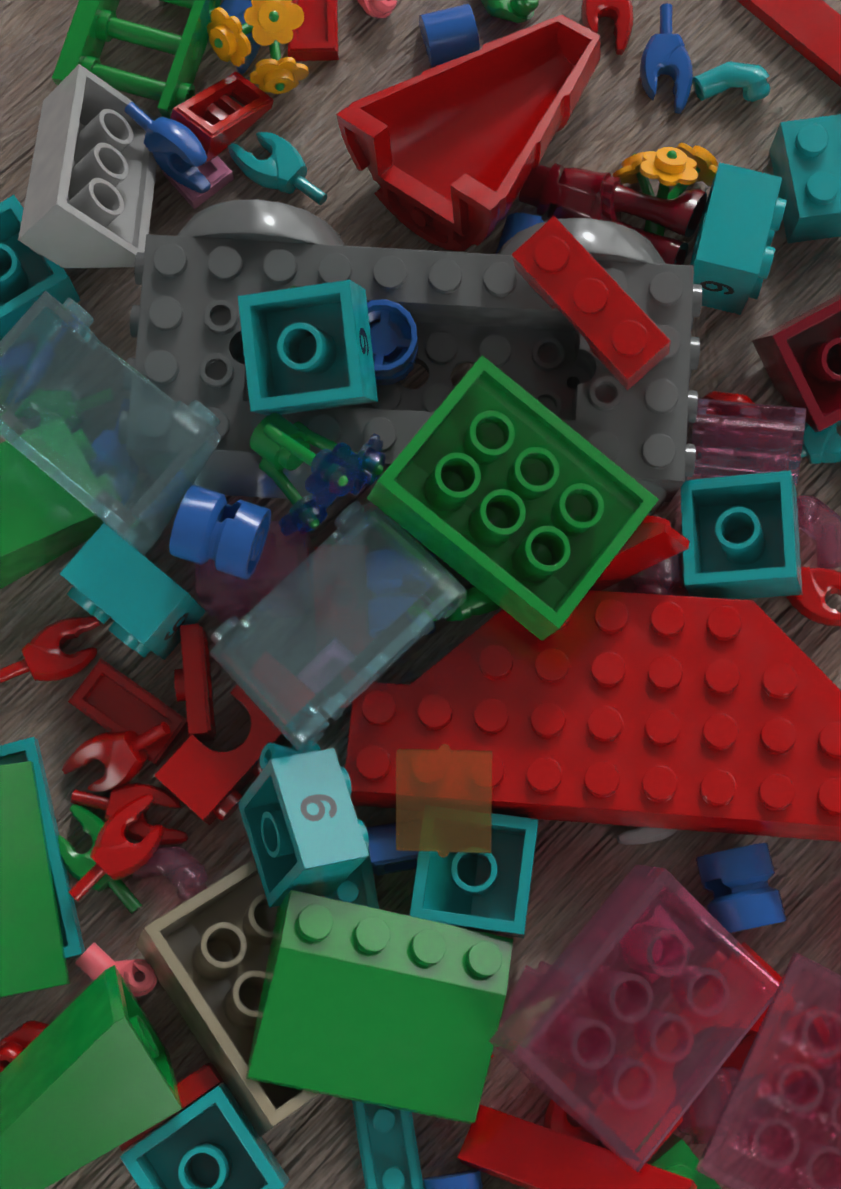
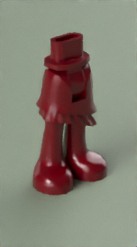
M557 163L551 168L539 164L537 169L531 171L519 194V201L536 207L537 215L547 216L549 219L553 216L557 219L590 218L610 221L631 228L651 241L666 264L684 265L688 252L687 242L658 235L621 221V212L651 221L679 235L690 237L700 222L707 200V193L699 189L686 190L675 199L660 198L623 186L622 178L612 177L610 172H594L574 167L564 168Z

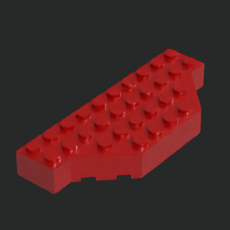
M589 590L560 629L543 641L502 609L410 685L354 682L345 766L351 781L350 798L354 806L425 811V804L531 819L841 842V690L753 600Z

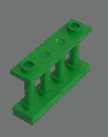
M79 0L52 79L58 86L80 64L118 91L158 101L157 108L161 116L170 119L174 107L195 96V86L193 83L209 39L207 25L212 22V10L218 8L222 0H159L191 9L182 36L117 18L116 10L120 0ZM114 38L175 55L167 81L163 82L101 64L100 56L105 42H110Z

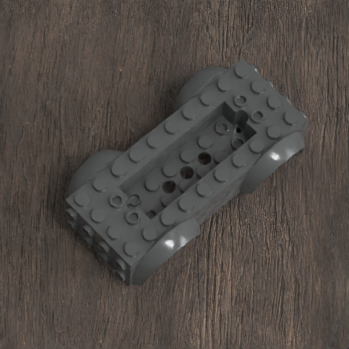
M251 199L231 200L211 205L196 213L177 236L146 234L145 252H137L134 266L136 285H142L140 305H132L130 313L131 337L137 338L136 358L129 357L126 363V389L132 390L133 394L131 411H123L121 441L124 444H128L131 455L136 458L145 471L151 472L162 490L186 493L192 485H198L227 496L287 499L274 480L259 469L262 457L250 447V439L254 429L267 415L250 411L238 296L288 289L290 286H309L351 280L366 289L367 302L387 299L399 303L410 312L417 327L418 357L415 364H419L427 370L429 374L428 381L418 389L406 388L400 381L393 385H376L378 402L282 414L285 419L292 424L300 421L313 432L382 465L384 473L455 388L451 382L453 369L462 363L474 365L483 355L656 496L659 500L647 515L653 516L664 502H671L685 480H687V477H693L696 448L695 444H686L689 423H695L698 408L697 390H689L691 372L692 370H697L700 357V338L691 337L694 317H699L701 312L702 285L693 284V265L666 264L651 241L631 228L610 221L590 218L558 219L671 340L669 354L627 391L590 351L587 341L575 326L556 307L552 309L515 269L511 254L546 222L535 224L516 233L502 246L497 254L345 246L340 235L326 221L307 210L285 203ZM310 445V451L334 466L338 471L347 476L348 479L378 481L383 473L375 475ZM305 462L293 471L283 469L284 474L303 499H330L340 487Z

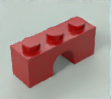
M555 216L548 220L511 254L516 271L552 309L556 307L575 326L587 341L590 351L627 391L669 354L671 340Z
M268 652L230 692L234 700L249 713L251 718V729L245 742L234 750L218 752L206 747L192 734L154 775L209 826L216 818L221 822L226 821L238 809V802L243 796L240 792L254 776L257 778L263 770L260 766V755L266 744L272 742L283 745L291 735L296 739L301 738L319 717V714L314 711L320 704L317 695Z

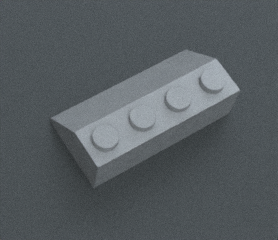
M80 64L43 100L18 240L37 254L43 255L62 268L134 267L137 252H145L146 234H149L157 162L153 157V153L143 143L146 131L124 111L125 107L133 101ZM137 105V106H138L144 113H146L153 121H155V120L157 119L156 117H154L153 115H151L149 112H147L146 110H144L143 108H141L139 105Z

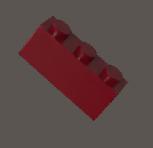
M840 293L752 340L776 390L815 432H820L841 420Z

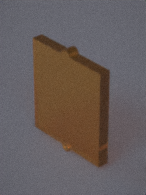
M447 744L441 745L439 750L397 749L396 850L438 852L440 857H447L449 852L491 853L492 751L451 750Z

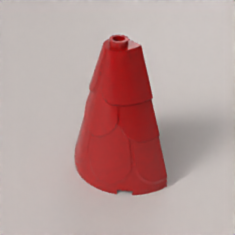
M559 15L483 44L482 49L425 70L419 76L356 100L349 107L336 114L346 148L358 171H362L367 167L372 174V179L380 185L381 188L374 193L377 198L401 223L415 234L447 250L465 251L471 245L476 244L479 246L491 235L498 222L505 218L531 171L537 169L555 133L562 130L567 124L600 61V35L564 15Z

